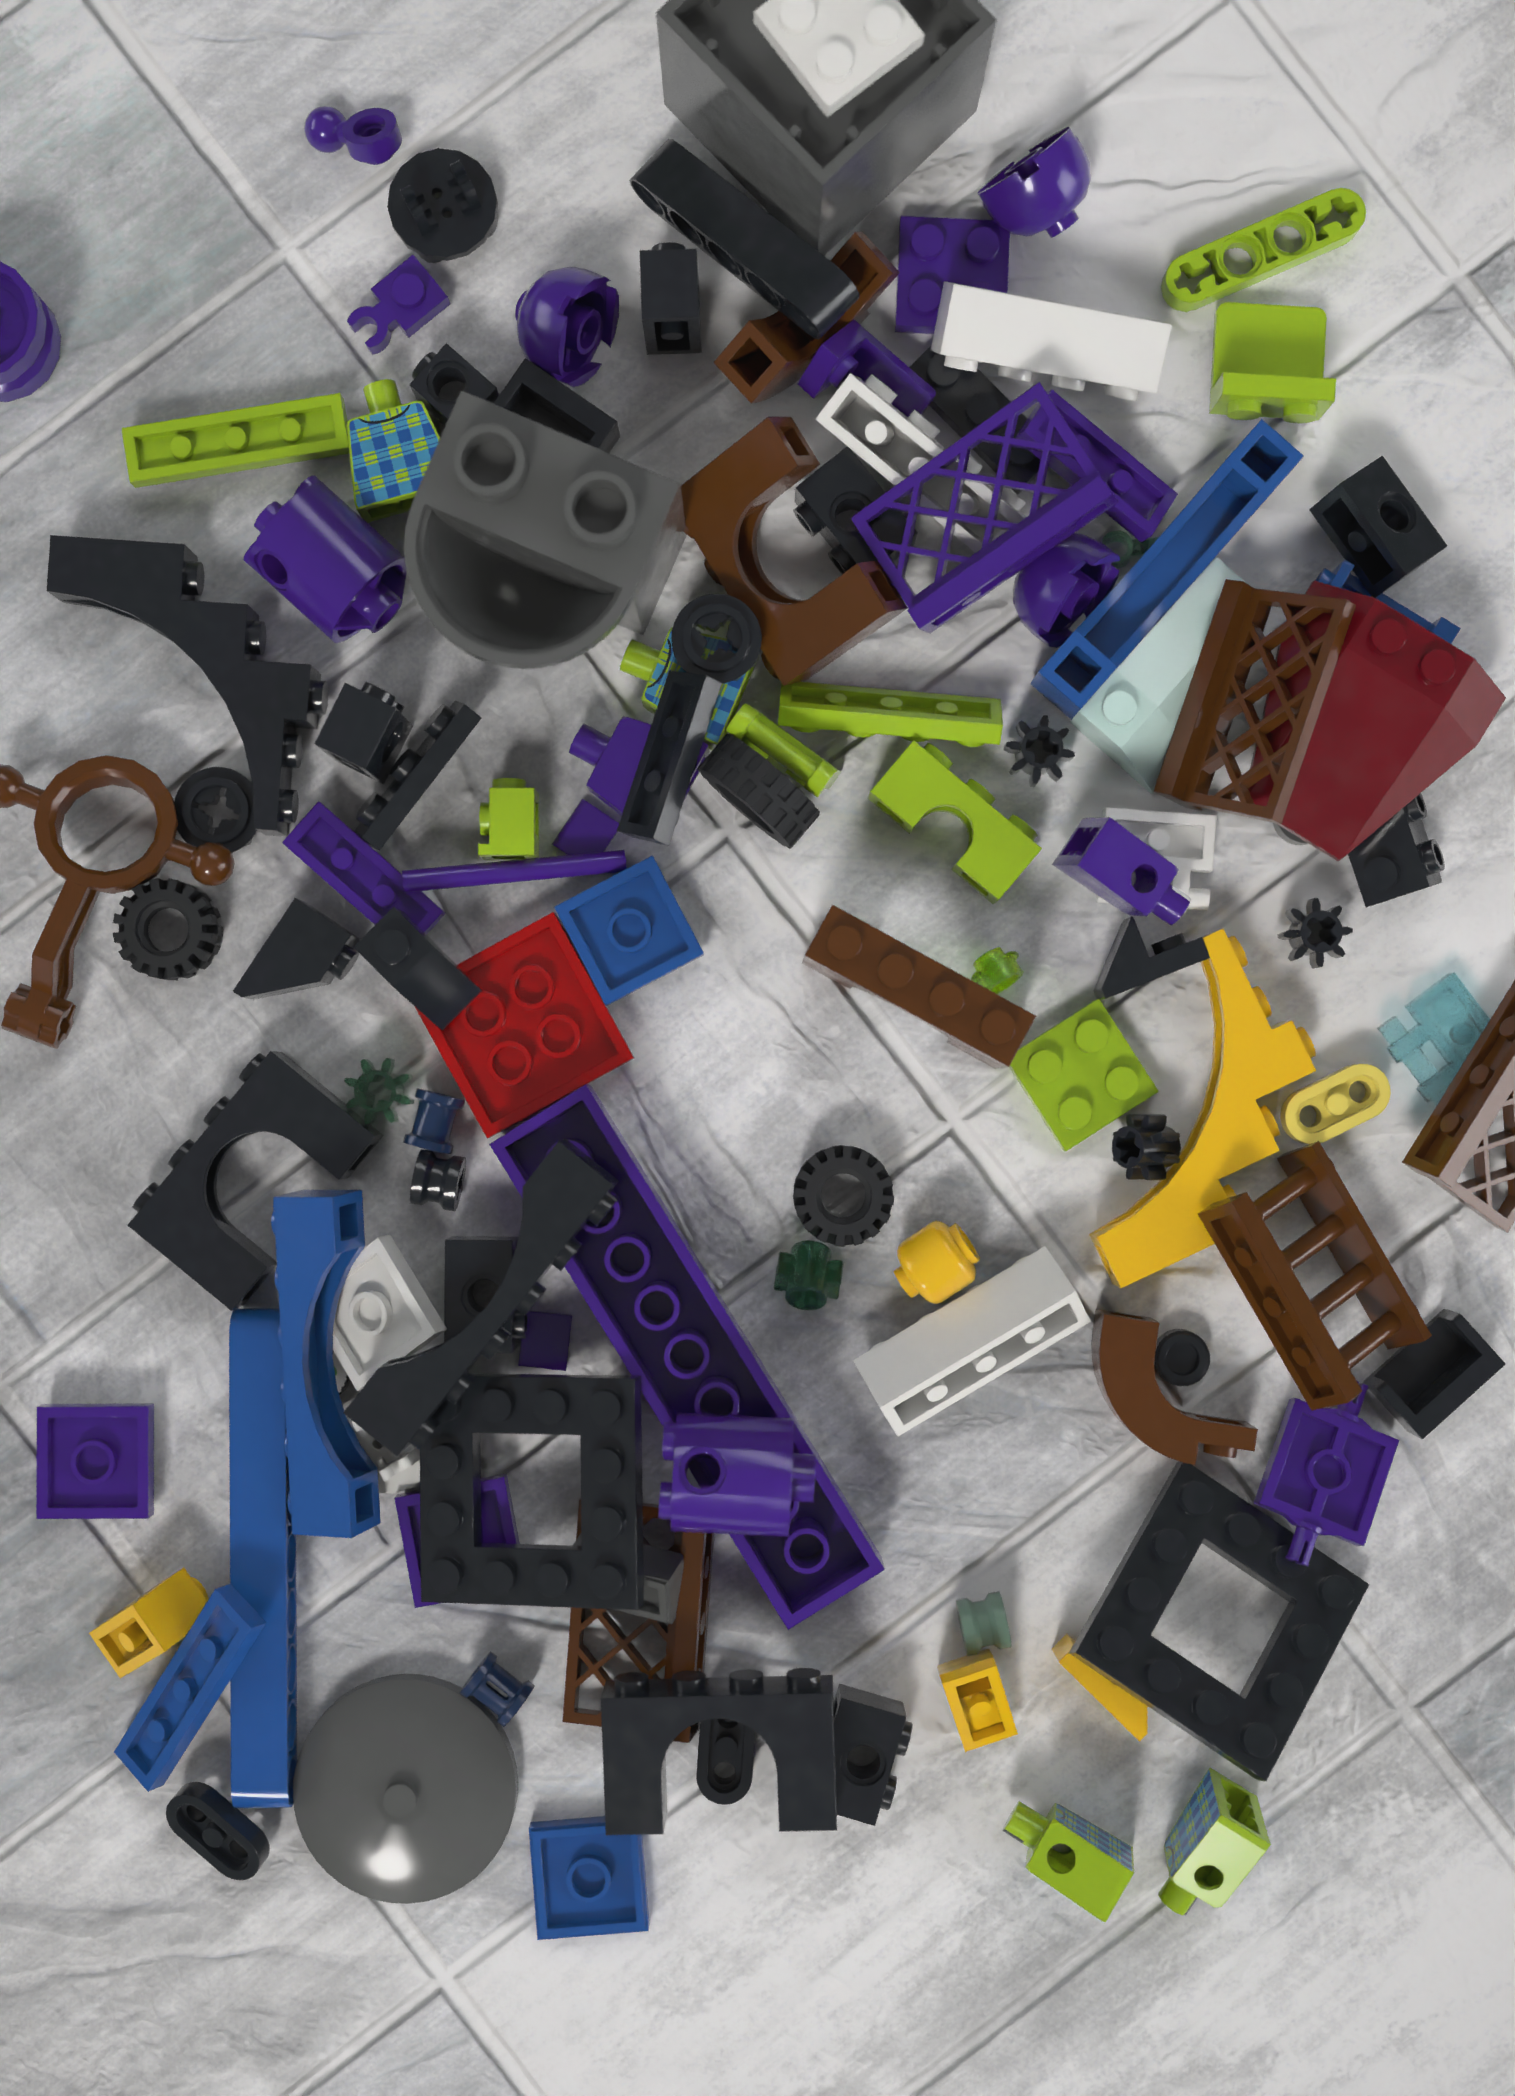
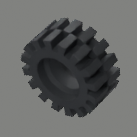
M156 878L149 880L150 884L146 886L138 884L132 888L135 894L131 898L126 896L122 898L119 905L123 906L124 909L121 915L115 913L113 923L119 924V932L113 933L115 943L121 944L122 950L118 952L123 960L130 961L132 963L130 967L139 973L164 980L188 979L196 975V970H205L211 964L208 960L211 954L217 955L221 947L216 945L217 937H223V927L217 923V918H221L218 908L212 907L210 903L212 899L206 893L197 890L196 887L175 879L168 878V880ZM168 908L177 909L187 920V938L179 948L172 951H161L153 945L149 938V923L159 911Z
M832 1146L816 1152L815 1155L806 1160L802 1165L794 1183V1207L802 1225L818 1240L840 1247L853 1244L856 1246L864 1243L866 1239L876 1236L884 1223L887 1224L891 1216V1207L894 1205L893 1183L884 1165L872 1154L854 1146ZM837 1174L853 1175L859 1179L864 1187V1203L857 1213L849 1217L832 1215L825 1209L822 1203L821 1192L824 1184L829 1178Z

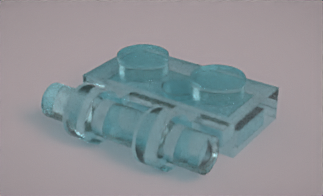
M1455 972L1446 974L1404 1006L1417 1023L1410 1030L1407 1031L1396 1016L1391 1017L1377 1028L1390 1044L1386 1050L1395 1062L1399 1063L1402 1061L1420 1084L1416 1089L1426 1103L1433 1101L1436 1106L1490 1021L1489 1017ZM1428 1040L1431 1041L1447 1062L1438 1071L1421 1050V1047Z

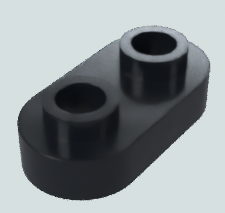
M709 1719L700 1722L696 1779L701 1793L711 1802L722 1805L735 1803L742 1799L751 1787L756 1732L742 1723L736 1721L724 1722L721 1719ZM721 1762H728L733 1765L735 1772L728 1778H722L715 1773L714 1768Z
M201 1782L187 1783L181 1787L168 1803L166 1818L173 1832L224 1876L234 1880L250 1879L268 1858L270 1846L264 1832L240 1810L234 1808L233 1804L213 1787Z

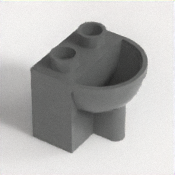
M461 390L414 497L407 518L404 536V558L412 591L427 618L450 643L478 660L507 668L534 669L567 662L595 647L617 625L644 635L687 536L684 533L686 526L681 486L675 481Z

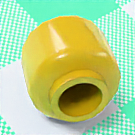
M935 1220L899 1244L897 1257L901 1266L894 1270V1274L904 1291L911 1298L920 1294L925 1300L933 1304H939L974 1281L976 1276L974 1264L980 1261V1257L968 1236L957 1223L949 1227L942 1221Z

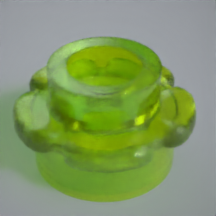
M1001 947L984 953L973 963L976 972L972 975L971 980L996 994L1004 991L1017 982L1024 973L1016 961L1019 954L1016 951H1009L1005 954Z

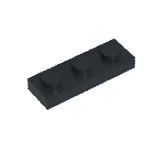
M930 346L909 368L936 391V396L929 406L961 438L1011 403L978 368L977 372L944 366L946 355L932 351ZM1023 414L1018 416L1014 438L1027 420ZM1007 424L992 435L1004 437ZM981 442L973 450L997 474L1003 445ZM1012 447L1005 479L1031 483L1038 475L1041 460L1028 449ZM1012 489L1017 495L1022 491Z
M669 670L617 828L618 832L632 838L669 846L675 826L679 820L692 774L697 765V759L710 719L714 713L715 704L722 685L721 682L707 675Z
M454 701L450 708L442 704L424 726L423 730L429 735L416 752L408 748L393 765L390 775L395 779L382 796L374 792L362 805L356 815V819L361 823L355 829V832L380 851L482 718L461 702Z

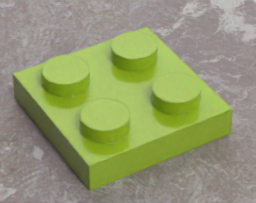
M1099 998L1019 1048L1009 1066L1063 1151H1068L1159 1092Z

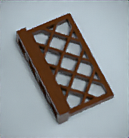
M1226 579L1153 792L1190 809L1202 811L1205 808L1282 824L1356 605L1347 599L1256 589L1244 581ZM1271 607H1281L1287 621L1265 637L1263 631ZM1322 613L1332 614L1326 633L1313 643H1310L1303 627ZM1294 634L1301 651L1278 667L1271 650ZM1262 658L1269 675L1246 690L1245 684L1251 666ZM1308 665L1312 673L1308 687L1292 698L1285 681ZM1275 689L1282 706L1260 721L1253 704ZM1243 712L1250 729L1231 743H1228L1227 736L1233 719ZM1289 719L1293 728L1289 742L1274 752L1267 734ZM1254 743H1257L1264 760L1242 775L1235 757ZM1225 765L1232 783L1215 795H1208L1215 771ZM1270 774L1274 786L1267 806L1256 805L1248 788ZM1238 796L1240 801H1236L1233 799Z
M1515 980L1402 1161L1411 1170L1429 1178L1493 1226L1507 1233L1515 1222ZM1503 1107L1504 1131L1488 1136L1490 1126ZM1505 1144L1506 1167L1490 1172L1489 1149ZM1473 1155L1475 1178L1458 1183L1459 1176ZM1507 1181L1508 1195L1498 1211H1496L1492 1205L1491 1186Z
M581 1498L579 1499L576 1540L581 1534ZM643 1503V1526L653 1518L661 1519L659 1518L658 1504ZM675 1531L674 1545L668 1550L683 1555L684 1569L676 1618L673 1624L668 1623L667 1626L664 1622L647 1618L644 1623L626 1636L606 1612L607 1609L590 1608L593 1614L585 1620L586 1608H571L562 1722L602 1727L601 1711L578 1708L580 1684L594 1674L600 1683L605 1686L606 1680H612V1678L602 1666L622 1649L642 1673L649 1675V1679H660L656 1672L664 1666V1679H672L673 1674L681 1671L692 1670L704 1673L714 1533ZM643 1536V1544L651 1546ZM597 1618L618 1643L599 1661L595 1659L583 1644L584 1629ZM651 1624L667 1642L666 1656L653 1667L648 1664L631 1643L633 1639ZM583 1660L589 1669L581 1675V1663ZM700 1722L683 1730L673 1741L689 1743L699 1731Z

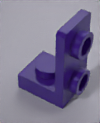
M856 320L851 321L821 344L797 383L814 399L831 385L838 389L850 373L861 378L864 382L873 374L897 394V397L891 404L906 417H909L914 410L923 415L936 396V391Z

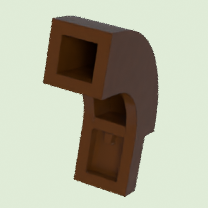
M854 232L830 260L851 279L859 292V299L821 339L813 338L781 312L777 311L763 319L749 320L713 362L751 404L767 400L800 380L821 344L851 321L856 320L861 324L870 314L867 309L900 273L863 232Z
M1095 1310L1091 1351L1094 1374L1099 1389L1113 1414L1140 1441L1168 1458L1191 1465H1196L1199 1443L1204 1444L1203 1452L1221 1457L1236 1458L1238 1449L1255 1452L1258 1429L1248 1422L1185 1412L1173 1407L1165 1399L1157 1384L1154 1371V1358L1160 1324L1158 1321L1145 1316Z

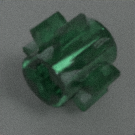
M386 1058L381 1070H376L370 1060L363 1059L361 1060V1068L364 1073L359 1078H345L344 1080L348 1086L354 1087L355 1098L346 1103V1107L358 1108L361 1106L367 1110L364 1116L365 1124H373L377 1119L378 1112H384L386 1119L390 1123H396L399 1120L395 1108L400 1103L414 1104L415 1100L412 1097L404 1095V1084L409 1083L413 1076L412 1074L397 1076L393 1073L395 1067V1059ZM385 1077L384 1087L392 1091L389 1100H379L375 1105V1095L368 1092V1086L370 1082H380Z
M810 1240L798 1242L792 1246L790 1254L787 1252L779 1253L774 1290L786 1291V1301L797 1309L808 1311L820 1309L825 1306L827 1297L831 1299L839 1298L844 1262L842 1260H832L830 1248L823 1243Z

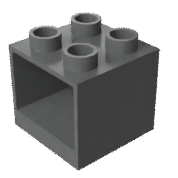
M668 0L656 12L664 105L769 214L823 256L977 111L997 19L978 0H898L925 34L923 45L827 118L753 23L754 11L768 0Z

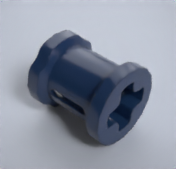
M417 1088L415 1097L419 1100L413 1129L411 1133L405 1134L403 1143L431 1151L452 1154L454 1146L449 1142L457 1110L464 1108L465 1100Z
M490 1651L464 1684L460 1694L466 1698L471 1695L496 1713L498 1715L497 1722L505 1727L524 1704L535 1685L529 1680L524 1683L520 1682L496 1663L497 1656ZM490 1681L508 1696L504 1697L486 1682Z

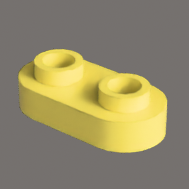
M1369 1064L1348 1065L1289 1095L1281 1108L1280 1120L1286 1134L1297 1142L1311 1144L1319 1141L1323 1143L1379 1115L1386 1108L1390 1100L1391 1089L1389 1081L1385 1074L1375 1066ZM1356 1081L1362 1083L1365 1088V1096L1359 1102L1353 1101L1349 1095V1088ZM1305 1106L1312 1107L1316 1112V1120L1309 1127L1304 1126L1299 1118L1300 1111Z

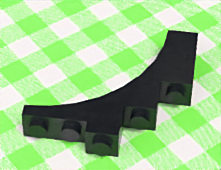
M50 535L46 591L63 603L108 610L145 624L174 642L200 666L225 701L244 744L253 784L254 829L264 835L287 837L289 823L296 822L299 807L297 790H291L292 769L300 767L303 748L301 735L295 734V728L317 729L318 714H326L328 707V684L326 681H321V674L311 664L256 661L257 655H263L266 648L265 623L259 621V615L248 604L195 601V595L201 596L203 593L204 567L202 562H198V557L185 544Z

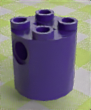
M315 475L305 479L296 489L293 497L283 506L277 501L272 502L257 517L254 527L261 533L246 551L243 560L335 644L348 640L362 629H369L372 633H376L396 615L402 605L407 575L404 556Z
M677 1413L676 1422H664L662 1458L673 1461L672 1482H661L659 1518L671 1519V1531L788 1537L791 1501L813 1502L815 1455L793 1454L794 1418ZM698 1458L712 1459L720 1468L719 1479L709 1488H696L688 1482V1467Z

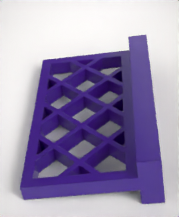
M1038 382L851 517V520L909 608L907 611L917 627L922 631L932 633L1119 501L1042 384ZM1039 402L1049 417L1045 442L1039 443L1015 439L1014 434L1018 416ZM1007 424L1004 437L992 435ZM1056 430L1068 447L1053 445ZM981 442L1003 445L996 478L966 473L970 451ZM1012 447L1042 452L1036 484L1005 479ZM1051 453L1075 457L1086 474L1066 490L1044 486ZM959 459L957 471L945 469ZM935 475L955 479L949 511L919 506L924 483ZM964 480L994 485L988 518L958 513ZM1003 487L1034 492L1029 516L1019 523L997 520ZM912 493L910 505L898 503ZM1043 494L1056 496L1040 507ZM888 509L908 512L902 545L881 541L870 525V522ZM918 514L947 519L940 552L911 547ZM956 521L986 526L982 548L970 557L949 554ZM995 528L1007 530L993 540ZM887 550L900 552L898 565H896ZM909 554L939 559L934 582L918 594L914 593L905 579ZM948 561L960 563L946 573Z

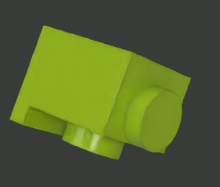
M493 779L492 788H489V802H481L479 811L481 836H489V844H478V855L483 860L539 858L538 792L535 788H526V780Z

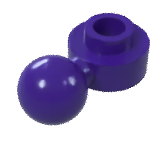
M321 106L309 113L304 125L305 136L310 145L316 150L324 153H333L346 144L349 154L353 159L371 165L382 164L388 161L402 143V136L394 114L383 108L365 109L346 120L337 109Z

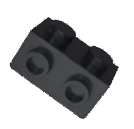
M1421 793L1348 854L1366 908L1442 883L1439 872L1445 869L1444 859L1436 840H1428L1422 819L1427 817V809Z

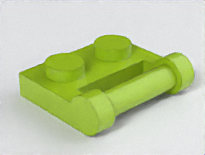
M747 703L739 709L726 729L729 734L743 741L764 758L768 759L770 756L786 767L785 773L817 798L824 789H830L841 773L839 769Z

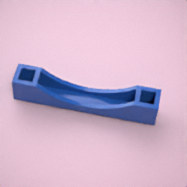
M1261 419L1144 555L1038 671L1030 684L1072 720L1288 476L1304 455Z
M300 1190L273 1197L274 1210L271 1217L277 1259L274 1281L279 1294L280 1311L278 1341L282 1347L283 1363L281 1396L285 1403L287 1433L284 1440V1451L288 1458L290 1485L287 1506L291 1514L292 1535L353 1538L381 1523L378 1468L360 1445L346 1415L343 1413L344 1408L337 1389L333 1363V1325L339 1296L352 1265L365 1247L362 1190Z

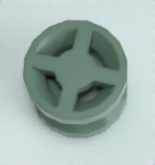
M999 1591L988 1593L982 1601L972 1602L968 1598L956 1600L957 1614L967 1656L977 1655L983 1647L992 1645L1000 1650L1011 1648L1007 1617Z

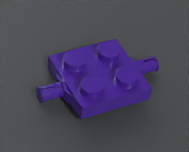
M1364 1383L1359 1384L1363 1392L1349 1403L1338 1405L1337 1408H1322L1311 1411L1305 1401L1298 1398H1292L1288 1401L1253 1504L1282 1515L1292 1525L1296 1526L1285 1558L1295 1561L1297 1564L1309 1567V1561L1318 1535H1331L1356 1546H1365L1399 1440L1373 1430L1363 1419L1358 1417L1366 1392L1369 1389V1386Z

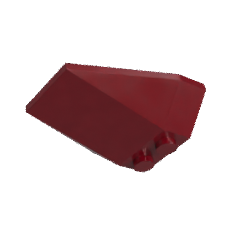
M1313 581L1306 590V595L1347 599L1355 604L1356 608L1282 824L1277 825L1336 861H1340L1474 749L1506 697L1475 658L1377 598ZM1322 613L1303 627L1310 643H1313L1326 633L1332 614ZM1294 634L1278 645L1275 658L1278 667L1301 651ZM1308 665L1285 681L1292 698L1308 687L1312 675ZM1275 689L1267 694L1261 720L1282 706ZM1289 719L1267 734L1274 752L1289 742L1293 730ZM1257 743L1255 744L1250 769L1264 760ZM1270 774L1248 788L1256 805L1267 806L1274 786Z

